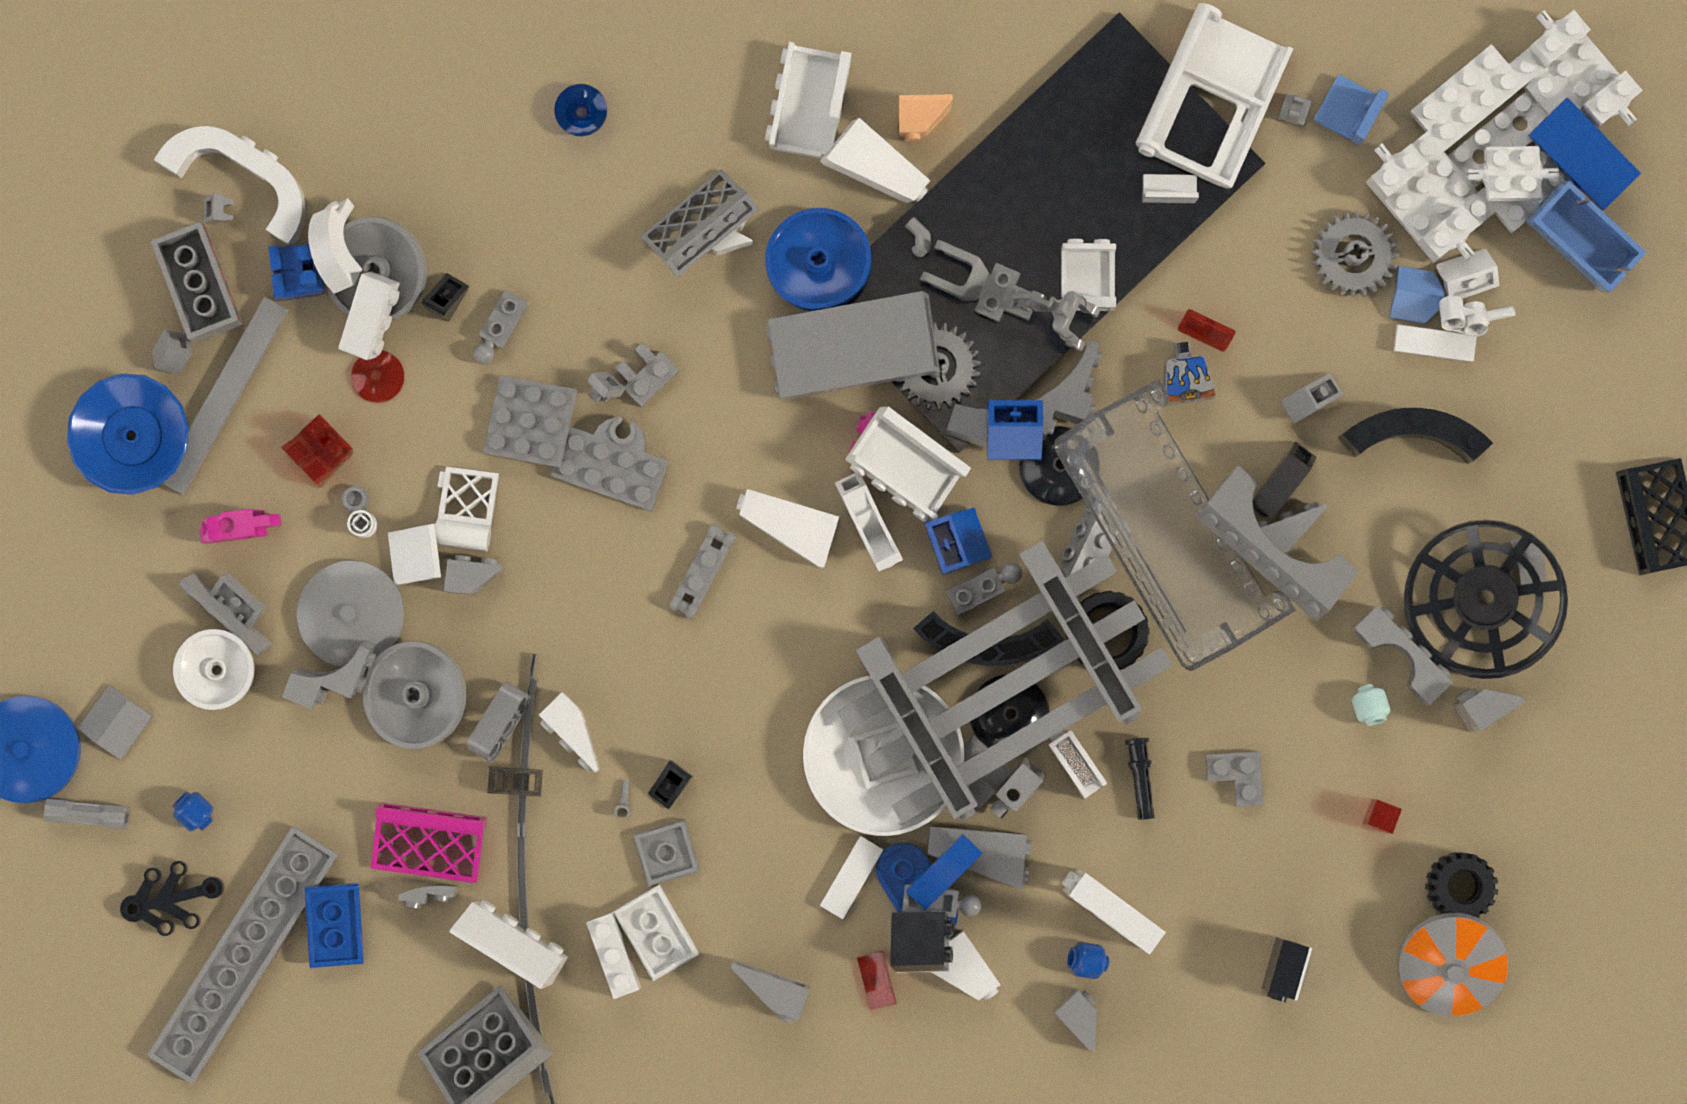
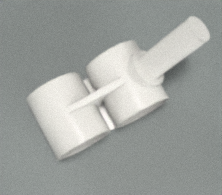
M1447 296L1439 302L1442 328L1471 337L1487 333L1490 321L1516 316L1514 305L1487 311L1484 303L1474 301L1463 305V299L1458 296Z

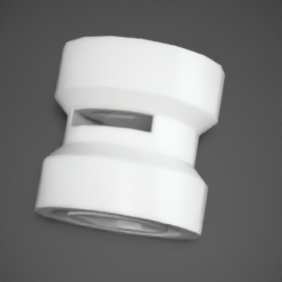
M365 510L354 511L350 514L347 521L349 531L360 538L371 537L375 534L378 526L376 518Z

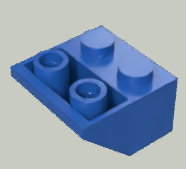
M989 400L986 408L987 460H1041L1043 400Z
M975 507L925 523L924 526L942 575L992 558Z

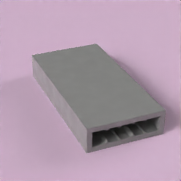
M923 291L768 319L769 326L766 328L768 341L772 342L773 348L770 360L772 367L776 368L777 379H774V388L776 394H779L780 398L785 400L940 373L929 295Z

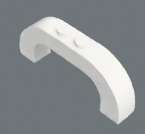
M209 126L186 129L173 136L163 145L154 161L181 179L195 159L204 154L217 153L229 158L272 185L277 192L278 208L266 231L289 246L295 245L305 225L306 201L299 183L284 166L277 162L278 157L267 149H264L263 152L254 148L256 143L244 135L238 138L226 130Z

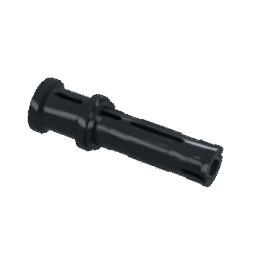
M1149 737L1125 740V744L1129 747L1130 762H1128V767L1133 772L1138 820L1155 818L1149 777V767L1152 764V760L1148 757L1147 743L1149 742Z

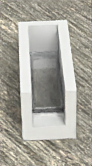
M1062 730L1050 737L1052 743L1048 747L1083 799L1107 784L1071 730L1067 733Z

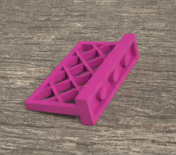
M380 803L376 807V827L370 869L471 883L478 882L487 817ZM383 822L393 824L399 831L389 841L381 832ZM400 825H405L407 827L403 829ZM411 827H419L426 835L416 844L406 834V831ZM427 829H434V830H433L431 833H429V831H428ZM439 830L446 831L452 838L442 848L432 837ZM453 832L461 834L456 837ZM465 834L477 835L476 846L469 851L458 840ZM402 835L411 848L399 855L391 843ZM380 839L384 842V844L381 847ZM429 839L437 849V852L426 859L417 847ZM455 842L464 855L453 863L444 850ZM386 846L396 858L390 864L378 862L379 852ZM412 850L422 861L416 868L409 867L402 859ZM475 851V856L473 859L470 854ZM438 854L449 865L443 871H436L429 863ZM467 858L473 865L472 875L461 874L455 865ZM399 861L402 866L394 864ZM450 869H452V870L454 871V873H450V872H447V871H449Z

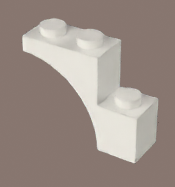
M854 473L835 482L842 501L878 571L890 568L902 561L901 554L863 478Z

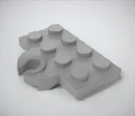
M623 417L607 419L598 426L594 435L569 427L561 468L554 467L551 476L652 511L670 461L645 453L646 439L644 432L638 424L631 421L629 425L631 432L625 439L619 438L616 434L617 427L623 423Z

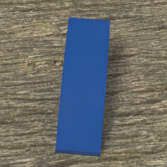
M962 834L906 892L926 910L982 855V852Z

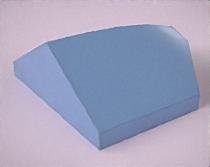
M1398 266L1389 318L1425 324L1440 309L1439 302L1444 298L1445 294L1435 273Z

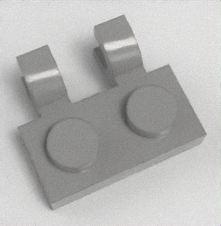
M643 342L635 349V352L647 363L642 370L635 374L624 361L616 367V370L628 382L624 386L626 388L625 391L640 407L680 371L662 351L655 356Z

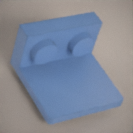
M1338 75L1318 110L1314 121L1360 146L1390 93L1380 88L1375 94L1346 77Z

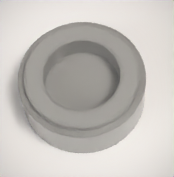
M350 486L342 493L341 501L344 508L350 512L365 510L369 504V495L360 486Z

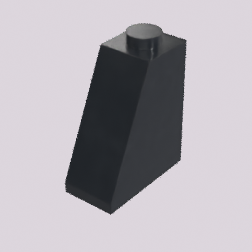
M1295 441L1252 500L1254 509L1262 516L1267 517L1268 515L1273 519L1311 471L1316 456Z

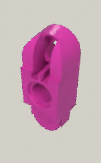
M253 509L221 512V515L208 517L201 523L199 530L201 544L267 536L266 528L281 526L280 514L265 515L264 510Z

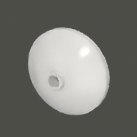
M218 629L204 630L189 637L179 648L173 664L174 681L181 695L191 704L208 710L224 709L240 701L251 687L255 670L254 660L247 645L236 635ZM216 665L222 668V672L219 675H215L213 672Z

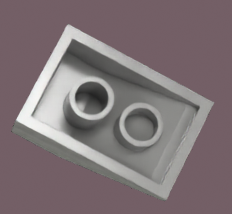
M737 960L733 961L731 969L773 1012L778 1013V1019L788 1023H792L793 1019L799 1021L810 990L809 985Z

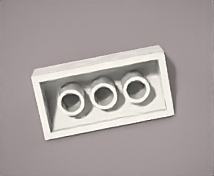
M485 900L472 902L449 931L540 989L553 984L568 956L563 954L564 949L553 942L547 944L540 939L541 935L531 928L526 930L517 925L519 922L517 919L508 914L500 915L495 911L496 907Z

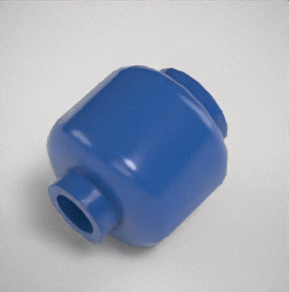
M185 792L172 806L174 808L173 817L188 831H194L197 828L202 831L213 820L210 817L213 812V806L198 792Z
M1080 942L1069 950L1067 965L1077 977L1098 979L1103 971H1107L1109 957L1105 954V950L1101 945Z

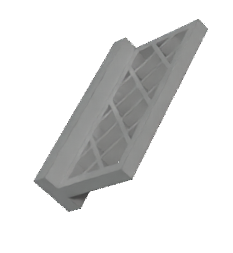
M720 169L640 237L669 267L672 273L678 277L759 209L749 194ZM722 180L725 181L723 189L714 190L718 183ZM728 195H733L730 199L727 200ZM720 197L719 203L710 205L711 198ZM699 199H704L702 206L694 207V203ZM700 214L699 220L690 221L691 215ZM684 216L682 223L673 224L676 218ZM680 230L677 238H669L671 231ZM658 233H663L661 240H651Z

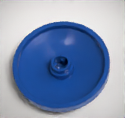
M811 208L789 216L774 230L767 244L765 265L773 289L784 301L801 310L816 311L843 306L853 300L864 288L869 278L872 256L866 234L852 218L833 209Z
M19 696L0 702V798L15 803H34L56 795L70 782L80 760V737L73 720L57 704L40 697Z

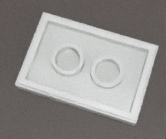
M660 884L613 911L652 981L657 980L700 954Z

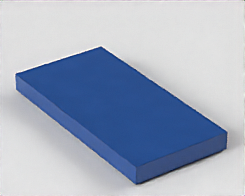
M1568 97L1528 134L1529 138L1602 211L1641 174Z

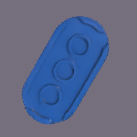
M896 843L887 847L879 856L876 865L877 878L897 912H903L905 884L912 885L931 866L924 852L910 843ZM958 910L956 911V918L949 917L950 920H953L954 928L958 919Z

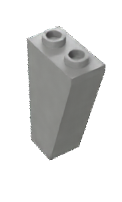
M929 827L928 854L939 858L942 853L964 834L982 852V855L968 868L969 870L1018 889H1023V883H1028L1029 867L1024 866L1025 856L1030 857L1031 840H1027L1026 834Z

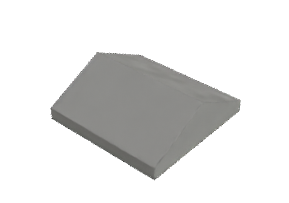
M109 685L78 729L97 745L122 759L153 715Z
M974 735L964 745V762L988 749ZM1006 764L968 785L978 802V806L974 808L975 810H978L1012 774L1013 771Z

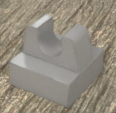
M1286 93L1277 119L1303 127L1312 100Z
M216 193L204 197V223L216 224L232 220L233 215L224 213L223 208L224 206H232L233 200L225 198L224 194Z
M610 372L592 373L587 381L592 386L589 397L595 403H598L600 398L604 402H608L611 397H621L626 389Z

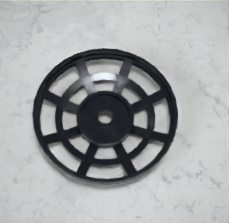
M1487 519L1467 521L1440 532L1418 553L1405 583V615L1417 643L1424 646L1432 655L1431 658L1438 664L1454 673L1471 678H1503L1531 667L1542 659L1554 646L1562 632L1567 616V584L1555 555L1535 535L1517 525L1504 521ZM1477 528H1501L1522 536V538L1514 548L1499 543L1480 542ZM1466 530L1469 545L1455 550L1443 562L1429 555L1430 551L1445 538ZM1531 543L1538 547L1548 559L1557 580L1541 582L1534 566L1523 556ZM1482 550L1498 551L1507 554L1508 557L1500 568L1493 565H1485ZM1470 552L1472 553L1474 567L1467 570L1464 574L1450 567L1451 563L1459 557ZM1517 562L1526 569L1533 583L1516 584L1509 573ZM1423 563L1436 571L1430 585V602L1414 606V582L1417 572ZM1442 576H1445L1456 583L1454 594L1451 598L1438 600L1439 583ZM1484 590L1490 591L1494 595L1493 602L1490 604L1480 602L1478 598L1480 592ZM1559 591V613L1551 633H1548L1537 625L1543 609V593ZM1535 594V606L1529 619L1517 610L1519 596ZM1456 609V612L1463 621L1455 632L1447 625L1440 611ZM1432 613L1439 629L1450 639L1441 653L1426 639L1418 625L1416 616ZM1510 619L1523 627L1515 636L1501 642L1498 627L1503 626ZM1471 627L1488 630L1490 644L1472 642L1465 639V636ZM1530 633L1543 642L1539 649L1527 658L1515 664L1505 666L1503 650L1517 645ZM1459 646L1475 652H1492L1494 668L1469 667L1451 660V657Z

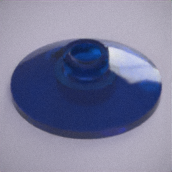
M575 84L564 89L558 96L554 107L555 118L559 126L566 133L578 137L589 136L603 126L607 117V104L603 95L596 88L587 84ZM580 108H584L587 111L582 117L577 115V110Z

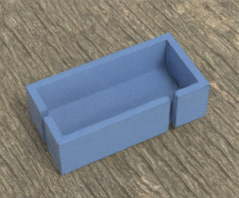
M1562 181L1525 222L1601 292H1611L1627 275L1624 271L1631 270L1647 252L1591 200L1583 201L1586 196L1570 181Z

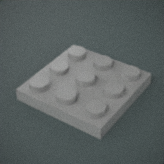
M500 375L483 453L561 468L577 390Z

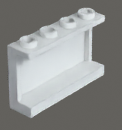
M789 41L788 49L783 48L780 64H785L783 74L778 73L775 89L779 90L778 100L773 99L770 115H774L773 125H768L765 140L769 141V149L822 159L836 140L852 53L841 51V54L796 46L795 42Z
M879 407L845 459L851 464L850 469L860 476L867 475L872 479L871 484L883 492L885 490L893 495L892 499L903 507L908 505L914 510L912 514L924 522L938 519L939 516L936 513L959 477H966L971 467L890 407Z

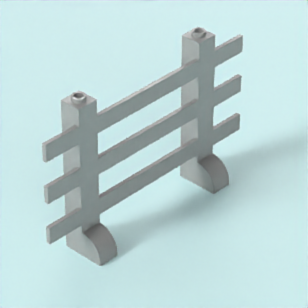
M1043 540L1019 555L1041 592L904 673H901L882 637H877L856 650L877 689L839 710L837 713L847 730H850L889 707L905 735L864 758L875 777L916 753L932 782L892 804L902 824L942 800L954 819L959 816L962 820L976 813L974 808L978 806V802L968 785L1106 704L1110 707L1118 723L1124 721L1127 725L1140 717L1138 712L1142 708L1131 690L1173 665L1162 647L1121 671L1109 654L1104 643L1143 621L1145 617L1134 600L1092 625L1076 596L1117 573L1107 554L1065 578ZM1054 612L1069 639L931 720L928 719L915 697L914 691L1047 613ZM1079 657L1081 658L1096 686L956 767L941 738Z

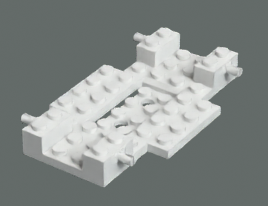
M1545 10L1542 11L1536 18L1546 28L1543 35L1510 64L1506 62L1491 44L1409 112L1426 133L1403 151L1394 155L1387 150L1383 143L1374 150L1384 163L1366 181V184L1433 263L1448 251L1456 248L1464 256L1465 260L1469 259L1475 252H1473L1465 240L1473 230L1490 216L1495 214L1509 232L1513 233L1525 223L1528 217L1560 182L1570 181L1573 183L1539 148L1542 168H1559L1558 179H1543L1541 183V200L1487 201L1486 188L1484 187L1479 192L1475 189L1483 180L1467 181L1466 178L1467 169H1483L1484 163L1477 164L1474 162L1472 157L1474 151H1484L1486 147L1527 146L1532 142L1528 134L1567 97L1597 128L1609 118L1618 114L1628 127L1637 120L1627 107L1631 100L1643 90L1626 70L1619 74L1586 35L1591 29L1575 10L1563 19L1555 22ZM1521 88L1526 91L1448 156L1445 154L1448 148ZM1523 117L1527 122L1526 129L1523 131L1516 130L1513 127V119Z

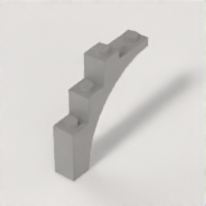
M1090 340L1082 359L1071 374L1055 389L1036 399L1043 400L1044 441L1047 433L1052 435L1055 429L1057 419L1053 417L1080 426L1084 425L1086 419H1092L1096 405L1091 404L1094 396L1084 393V391L1089 392L1094 377L1089 375L1092 367L1097 368L1102 356V353L1098 352L1100 343ZM955 404L945 435L987 449L986 409H975Z

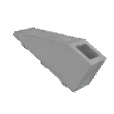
M1318 502L1303 506L1304 512L1294 515L1293 511L1277 516L1278 522L1269 525L1268 520L1258 523L1269 541L1285 554L1327 508L1326 504L1319 506Z

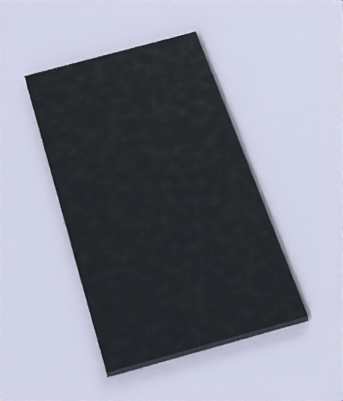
M1120 12L870 246L872 266L869 278L861 292L853 300L845 304L849 305L923 291L929 295L932 321L936 323L938 330H941L944 323L947 324L948 332L956 326V336L966 332L963 342L966 343L971 340L974 342L969 351L978 350V354L972 360L981 362L979 366L973 367L974 370L980 372V375L971 377L976 382V386H966L970 391V395L960 393L961 403L953 398L952 407H949L944 401L942 408L939 410L936 402H933L931 408L928 409L926 400L917 405V396L908 399L958 453L970 443L945 435L955 404L975 409H986L989 400H1016L1071 347L1066 346V341L1061 339L1059 334L1054 331L1052 327L1054 317L1051 311L1033 312L1029 322L1004 311L998 323L991 318L975 313V308L979 301H961L952 294L935 288L927 282H922L920 278L923 272H927L957 286H964L972 272L973 267L969 264L953 258L941 250H936L934 247L938 240L978 256L990 275L996 263L1019 272L1020 277L1016 286L1030 292H1039L1047 297L1046 300L1050 301L1051 297L1061 300L1062 244L1067 243L1069 239H1082L1083 243H1094V240L1108 239L1110 244H1116L1115 297L1117 305L1266 164L1249 148L1232 188L1220 187L1197 176L1199 198L1196 203L1142 202L1144 174H1194L1155 156H1145L1138 151L1139 148L1136 146V141L1170 68V64ZM1190 86L1164 146L1168 150L1198 164L1211 167L1229 125ZM913 217L931 234V249L929 253H925L924 257H917L913 254L912 247L915 246V236L905 227ZM1076 311L1069 330L1081 339L1109 311H1100L1097 318L1089 313ZM936 347L937 352L943 353L949 360L948 372L945 375L948 382L955 375L957 368L956 360L948 350ZM943 362L939 363L940 373L941 366L944 364ZM929 375L921 376L928 384L938 385L935 378H931ZM891 381V383L907 398L908 394L910 393V390H900V388L903 386L905 382Z

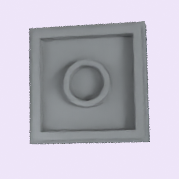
M685 820L633 835L648 887L700 871Z

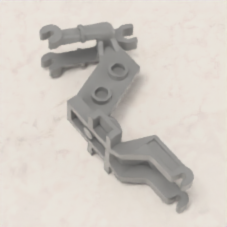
M937 241L934 247L936 250H941L945 254L973 267L972 272L964 286H957L927 272H923L920 278L922 282H927L935 288L952 294L961 301H979L975 308V313L991 318L998 323L1004 311L1028 322L1033 312L1051 311L1054 317L1052 324L1054 331L1059 334L1061 339L1066 341V346L1074 347L1077 351L1082 352L1086 343L1069 330V326L1077 308L1081 309L1080 311L1083 313H1089L1097 318L1101 310L1100 307L1087 302L1086 298L1074 291L1067 292L1061 300L1051 297L1050 301L1046 300L1047 297L1039 292H1030L1016 286L1020 277L1019 272L996 263L990 275L978 256L946 242Z

